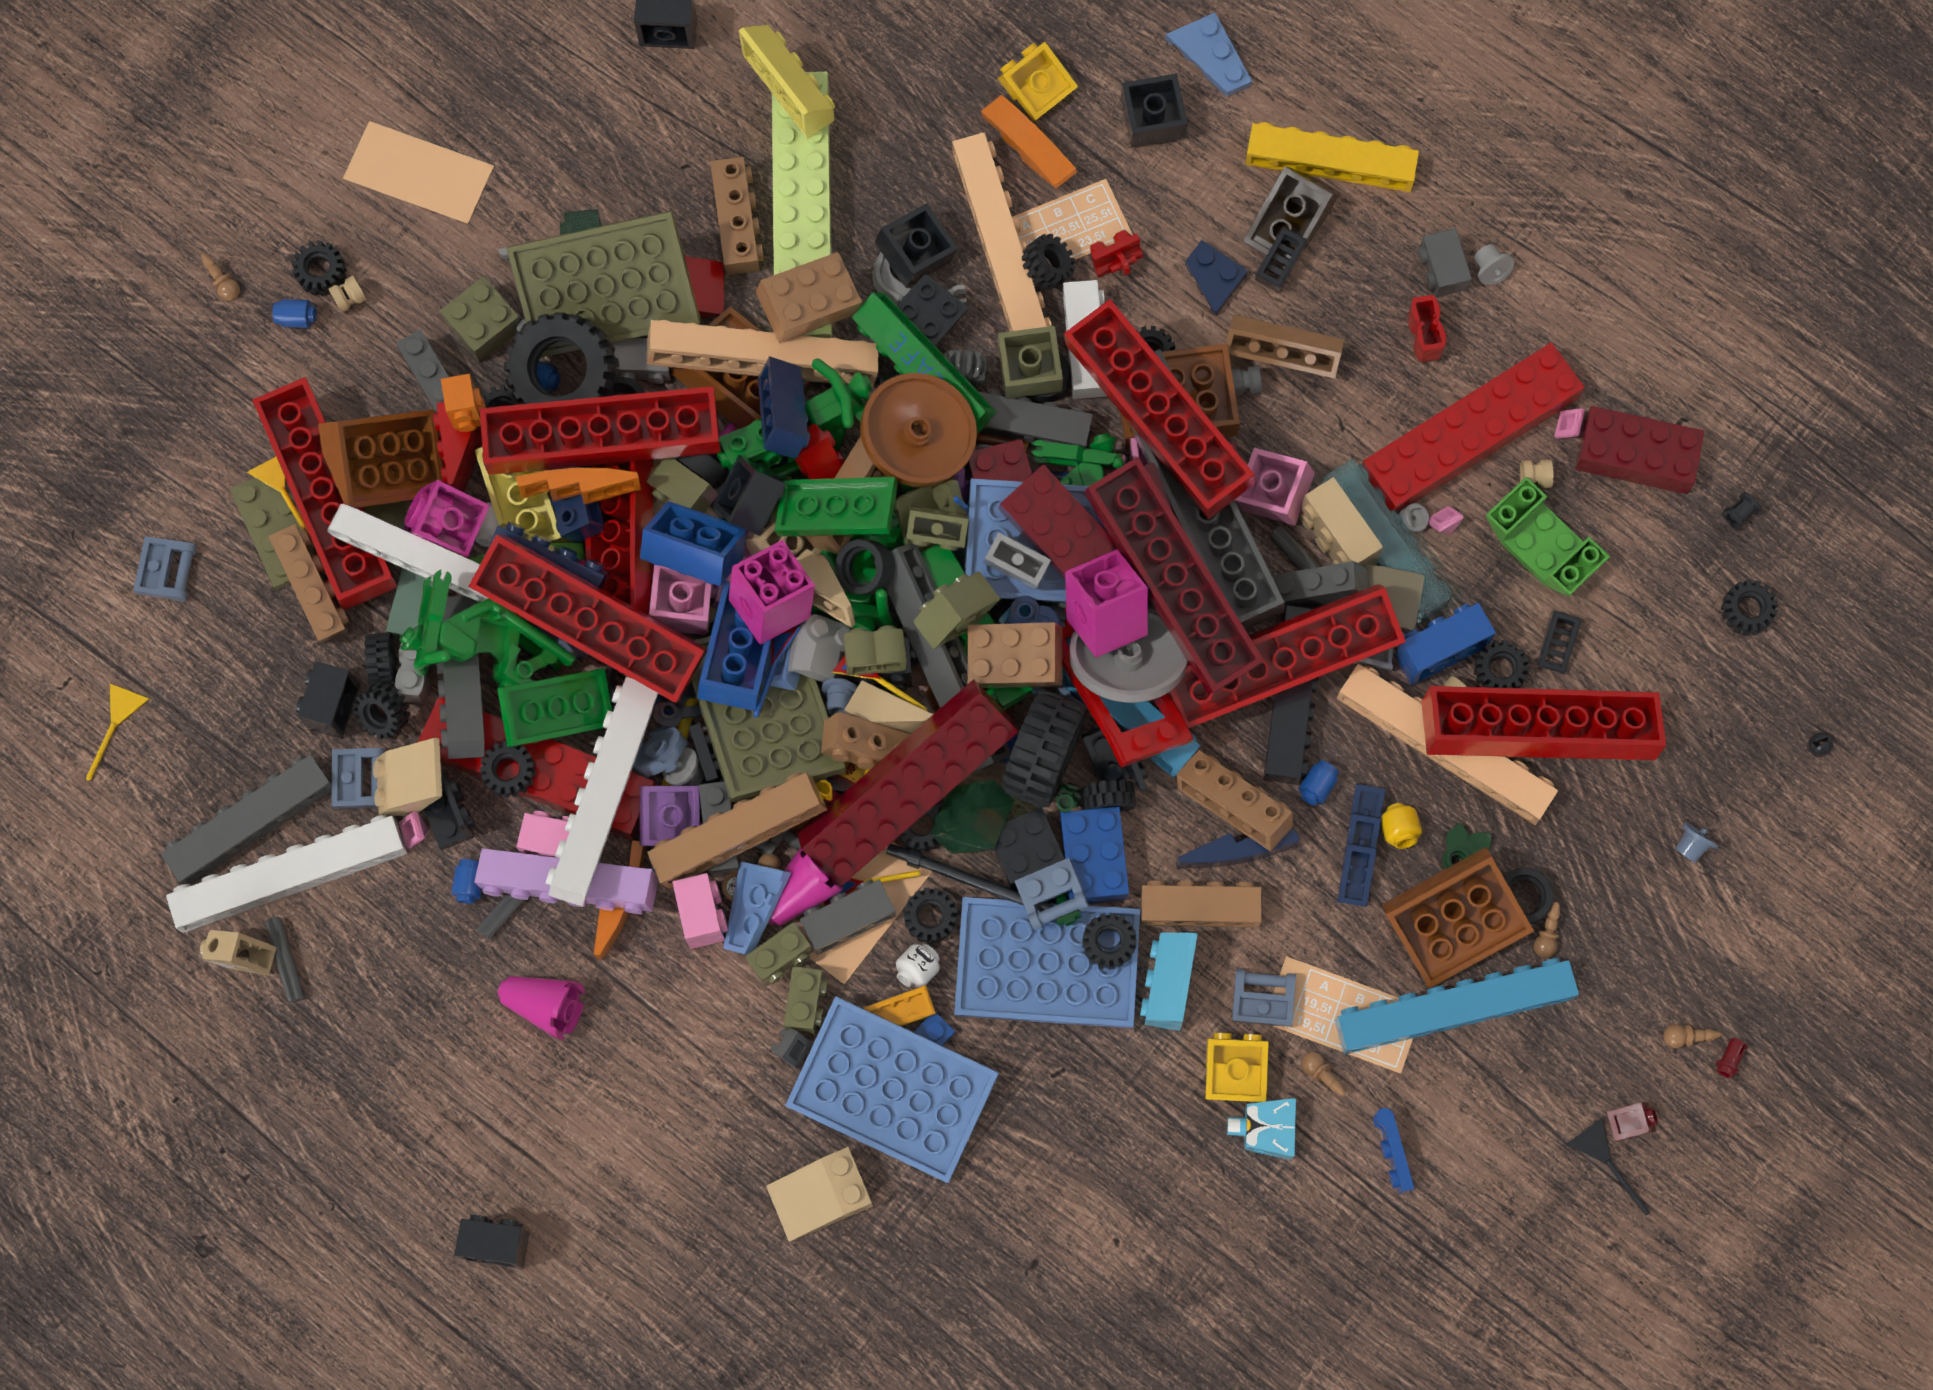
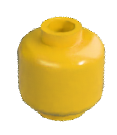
M1395 803L1390 805L1381 816V826L1388 844L1398 849H1406L1418 842L1422 834V827L1415 808L1406 806L1403 803Z

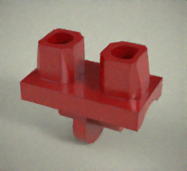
M1124 229L1115 234L1113 237L1114 244L1108 247L1100 241L1090 245L1094 272L1098 278L1119 270L1124 276L1131 274L1129 266L1143 257L1140 247L1141 241L1137 233L1131 236Z

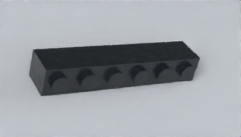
M1287 605L1284 621L1314 609ZM1319 677L1274 694L1263 780L1298 785L1300 778L1306 777L1308 760L1303 759L1304 748H1310L1312 732L1307 731L1308 720L1313 721L1315 704L1310 703L1311 692H1317Z

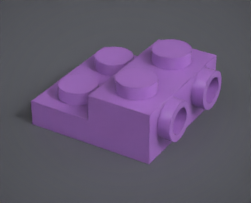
M639 786L640 846H654L664 839L672 840L680 836L681 831L685 828L702 825L699 810L701 809L699 786Z

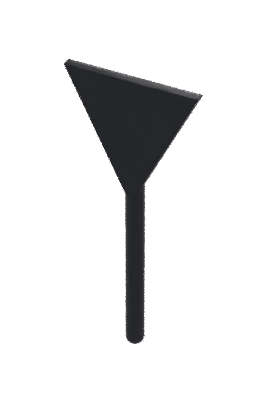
M1602 1118L1567 1143L1570 1147L1607 1165L1645 1215L1649 1214L1648 1208L1611 1161Z

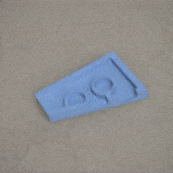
M1216 13L1165 35V40L1171 45L1174 44L1183 53V56L1189 62L1192 61L1203 72V75L1226 97L1252 85V80Z
M740 861L727 926L728 932H726L723 949L742 954H749L756 949L791 872Z

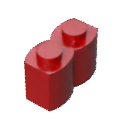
M1434 295L1413 298L1407 315L1409 329L1414 335V354L1420 363L1440 360L1446 344L1445 330L1439 322L1440 306Z

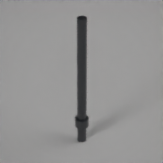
M891 843L887 848V855L906 861L910 867L927 869L1024 906L1019 891L924 856L923 852L915 849L910 851ZM1044 902L1037 905L1036 908L1039 912L1054 907V904Z

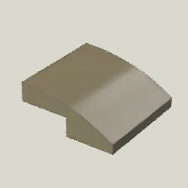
M1363 565V567L1368 569L1369 587L1380 583L1386 588L1401 631L1410 632L1415 630L1425 576L1389 567Z

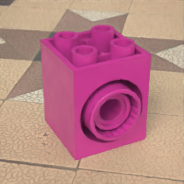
M436 480L420 488L408 509L402 530L467 558L490 505Z
M781 540L732 566L729 601L761 645L810 618L815 584L786 543Z
M1118 549L1065 571L1067 621L1095 658L1148 635V587Z

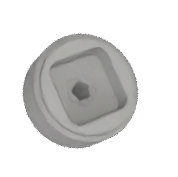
M1413 503L1402 508L1399 514V522L1406 532H1420L1427 527L1429 514L1423 505Z

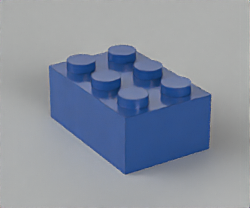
M668 501L643 529L640 559L649 561L654 565L675 570L683 575L695 577L706 583L721 586L731 574L732 566L744 558L747 530L719 518Z
M1479 603L1471 607L1469 604L1462 605L1453 612L1455 615L1444 619L1443 616L1438 617L1428 624L1429 628L1421 632L1415 629L1404 635L1406 642L1398 645L1399 647L1394 657L1411 686L1481 652L1487 644L1491 643L1496 632Z
M1120 807L1060 812L1064 859L1070 858L1072 860L1088 903L1128 900L1129 889ZM1073 891L1067 892L1068 900L1075 898Z

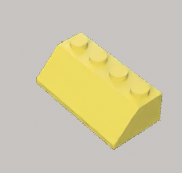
M769 25L743 27L738 30L744 58L807 139L835 120L833 111L835 105L832 99L827 94L822 95L818 89L819 84L811 73L806 74L801 68L803 64L798 55L787 50L785 47L787 45L780 32L776 31L774 33Z
M482 447L475 450L499 525L513 522L524 527V533L533 537L535 534H539L550 539L551 543L572 542L561 537L557 531V518L555 509L551 504L550 492L521 498L516 476L545 470L488 475L483 463Z

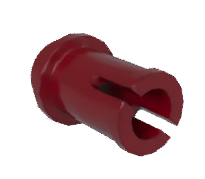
M1730 1038L1721 1060L1716 1062V1072L1730 1079L1739 1073L1738 1066L1748 1045L1739 1039Z

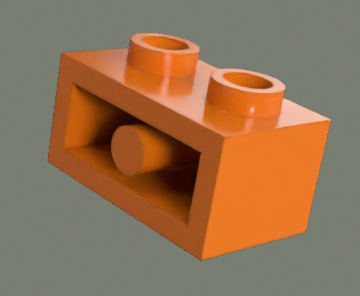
M470 374L442 378L441 384L445 409L454 430L469 432L481 426L480 408H486L485 401L481 397L480 389L475 387Z

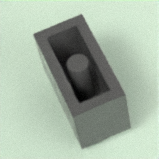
M1456 228L1423 236L1417 252L1420 263H1425L1428 272L1425 274L1426 283L1429 289H1433L1435 298L1468 290L1472 278Z

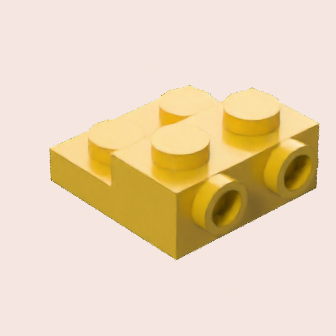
M1046 42L1039 46L1032 43L1021 52L1024 57L1017 63L1012 59L1000 69L1003 74L998 77V80L1012 99L1018 100L1033 121L1041 117L1078 87Z
M1214 1033L1213 1038H1207L1205 1099L1266 1102L1269 1042L1261 1041L1262 1035L1244 1034L1243 1040L1231 1039L1232 1033Z

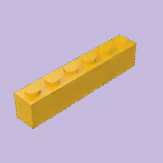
M1261 122L1258 124L1252 123L1245 165L1282 171L1284 167H1291L1303 175L1411 192L1419 150H1413L1406 145L1395 147L1375 140L1365 142L1351 136L1334 137L1321 131L1310 133L1296 127L1280 128L1274 127V125L1267 122Z

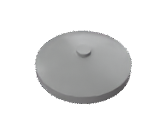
M1148 608L1147 636L1095 658L1076 631H1074L1070 642V663L1078 680L1095 694L1118 702H1144L1165 695L1179 684L1184 677L1188 665L1187 659L1160 615L1151 608Z

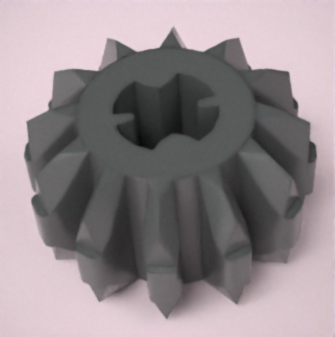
M959 349L957 351L950 350L943 354L974 387L985 383L988 373L987 357L981 355L980 352H972L970 349Z

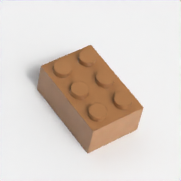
M839 252L762 279L756 290V295L779 343L853 316L862 303Z
M1057 623L968 625V683L974 679L982 688L1062 686L1063 627Z

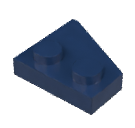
M1203 240L1200 241L1185 261L1188 272L1195 279L1197 288L1201 295L1203 294L1210 305V310L1215 316L1248 272L1245 268Z

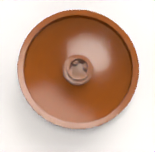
M908 373L885 381L872 393L867 401L860 423L862 443L873 464L886 476L895 477L897 482L909 486L929 487L952 479L969 461L976 444V421L966 399L948 382L928 374Z

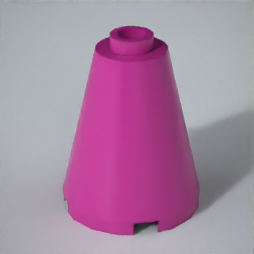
M800 848L784 870L791 872V875L768 922L771 925L777 923L781 926L803 914L808 909L835 896L843 889V885H836V882Z
M510 976L503 980L498 988L501 1004L552 1037L561 1040L565 1039L563 1036L565 1033L571 1034L574 1031L583 1010L584 1004L579 1002L580 994L585 995L583 985L576 981Z

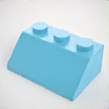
M1160 933L1159 941L1153 940L1150 958H1156L1154 970L1148 969L1145 987H1150L1149 999L1143 998L1140 1016L1146 1017L1144 1025L1180 1031L1184 1018L1197 933Z

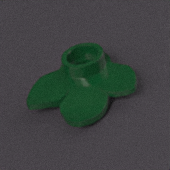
M1462 824L1454 826L1446 836L1447 850L1442 856L1443 868L1447 869L1453 865L1451 862L1453 857L1463 860L1485 847L1489 850L1491 834L1477 832L1468 835Z

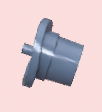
M840 678L826 680L821 688L822 695L827 698L826 712L831 716L837 712L847 714L844 709L858 686Z
M1685 821L1682 825L1685 830L1684 836L1675 847L1681 854L1696 863L1710 847L1716 850L1718 845L1704 837L1708 832L1704 827L1699 832L1692 824Z

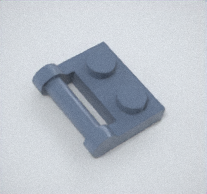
M145 537L133 590L134 593L186 602L188 596L186 586L192 557L196 555L198 546L189 542ZM174 552H180L181 557L174 588H169L167 583Z
M332 749L331 807L333 809H379L374 801L375 791L378 787L377 778L373 775V765L376 758L383 754L386 749ZM363 759L372 760L371 796L363 797Z
M1070 858L1015 880L1030 924L1034 930L1042 928L1044 923L1077 909L1082 911L1090 907ZM1073 891L1075 898L1038 913L1037 905Z
M1236 968L1232 1022L1292 1027L1296 974L1287 973L1286 976L1248 973L1245 972V969ZM1244 984L1285 988V995L1243 992Z

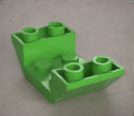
M1525 477L1485 517L1502 546L1543 585L1569 597L1610 556L1590 537L1583 542L1544 504L1547 496L1528 477Z

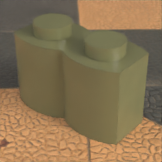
M883 626L878 631L872 632L866 631L864 628H855L850 630L849 633L844 634L843 646L847 675H867L876 672L892 673L906 670L907 660L903 629H896L894 626Z

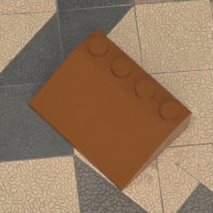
M728 307L708 325L761 331L732 307ZM671 368L670 374L689 389L714 386L717 411L739 429L750 425L755 420L761 419L758 376ZM805 381L803 391L812 381Z
M1221 344L1162 352L1173 376L1224 437L1238 436L1240 420L1228 345ZM1120 412L1124 449L1126 450L1130 447V439L1135 438L1126 418Z
M434 409L318 424L322 453L345 505L358 508L412 500L420 491V488L436 480L443 482L441 475L442 460L437 447V441L439 440L438 431L435 429L433 420Z
M1487 847L1382 904L1387 918L1428 988L1437 985L1534 932Z

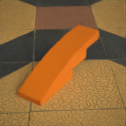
M1003 95L999 96L981 111L983 119L1000 132L1002 139L1020 154L1022 161L1055 189L1077 173L1076 168L1050 139Z
M567 468L516 476L522 499L550 492L554 502L581 494L584 504L641 490L637 472L609 468Z
M632 840L629 867H644L647 846H640V841ZM614 907L613 911L599 910L594 956L597 960H604L620 934L629 914L624 911L625 908Z

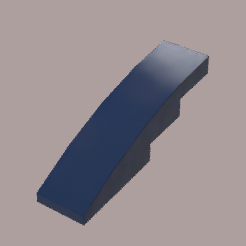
M1359 783L1355 784L1337 898L1339 903L1367 907L1377 851L1376 846L1385 788Z
M1293 829L1270 852L1250 837L1236 843L1232 834L1229 833L1179 856L1176 864L1178 868H1214L1242 864L1269 857L1297 846L1300 838L1296 830Z

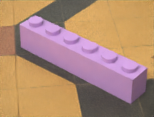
M482 848L474 883L483 890L484 894L490 896H500L501 893L511 894V897L520 900H528L529 896L539 897V900L542 902L555 904L560 899L548 896L550 885L545 883L551 866L557 868L560 858ZM598 863L583 907L587 903L595 904L597 908L607 911H613L614 907L625 908L624 911L632 914H642V911L652 912L659 879L652 869ZM567 902L569 905L576 906V907H582V906H579V905H576V904H572V903Z

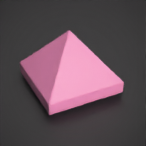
M1579 408L1560 411L1554 437L1559 439L1579 436L1582 432L1585 410Z
M1447 506L1430 516L1428 525L1441 533L1451 535L1464 517L1454 508Z
M417 811L411 812L399 821L407 849H411L425 839L428 827Z

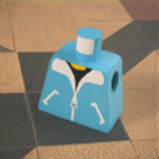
M1291 1098L1247 1104L1245 1107V1118H1227V1135L1244 1136V1150L1292 1160L1295 1156L1296 1099Z

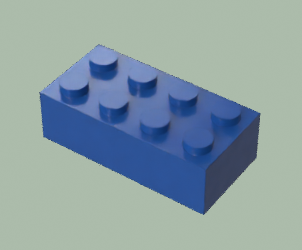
M724 581L699 681L698 699L754 711L758 702L772 639L761 645L729 601L730 582Z

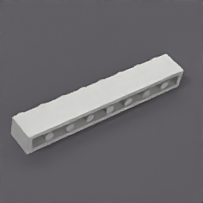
M626 677L623 687L617 685L612 699V702L616 703L613 712L608 710L603 727L607 728L604 737L598 736L593 753L598 754L595 763L589 762L584 779H587L588 783L585 789L579 788L574 803L579 806L576 815L570 814L565 827V831L569 832L566 841H560L555 855L560 860L557 868L551 866L545 883L550 885L548 896L582 907L658 697L657 692L632 678Z
M380 815L370 820L371 823L364 826L351 825L344 828L341 834L320 836L314 840L315 843L303 846V844H298L287 848V853L275 856V854L263 856L258 859V863L253 865L241 864L232 867L230 873L221 876L219 874L206 876L201 879L202 882L193 886L190 884L180 885L173 889V893L166 895L175 927L180 932L185 933L407 855L398 822L393 816Z

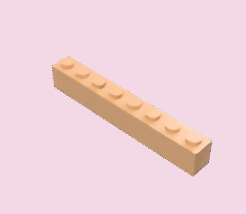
M985 132L952 141L953 156L1009 331L1052 326L1050 318H1044L1042 308H1045L1041 292L1035 291L1034 277L1031 276L1029 278L1027 276L1029 270L1023 268L1025 261H1022V256L1024 255L1022 252L1026 248L1025 241L1020 242L1017 235L1020 232L1017 216H1011L1009 210L1012 207V201L1009 192L1003 191L1001 185L1004 182L1002 169L1000 166L995 167L993 158L996 157L993 142H987Z
M651 320L647 339V365L759 376L767 359L771 356L801 366L802 379L805 381L830 383L827 378L812 367V361L818 358L836 370L848 384L856 372H860L862 376L867 375L873 388L878 374V350L875 347L876 343H868L867 341H849L838 338L799 335L779 343L774 332L734 329L725 326H705L696 323H677L668 320Z
M1357 664L1340 690L1337 700L1533 825L1538 823L1558 792L1549 779L1543 776L1536 777L1528 772L1529 768L1518 760L1511 761L1506 757L1427 755L1422 699L1419 697L1412 698L1404 693V689L1396 682L1389 681L1388 683L1380 678V674L1374 668L1368 665L1363 667Z

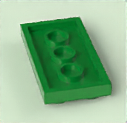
M895 477L783 480L786 484L784 487L785 491L779 502L774 529L777 536L890 534L898 485Z
M605 668L497 688L507 747L604 728L603 723L608 710L612 711Z

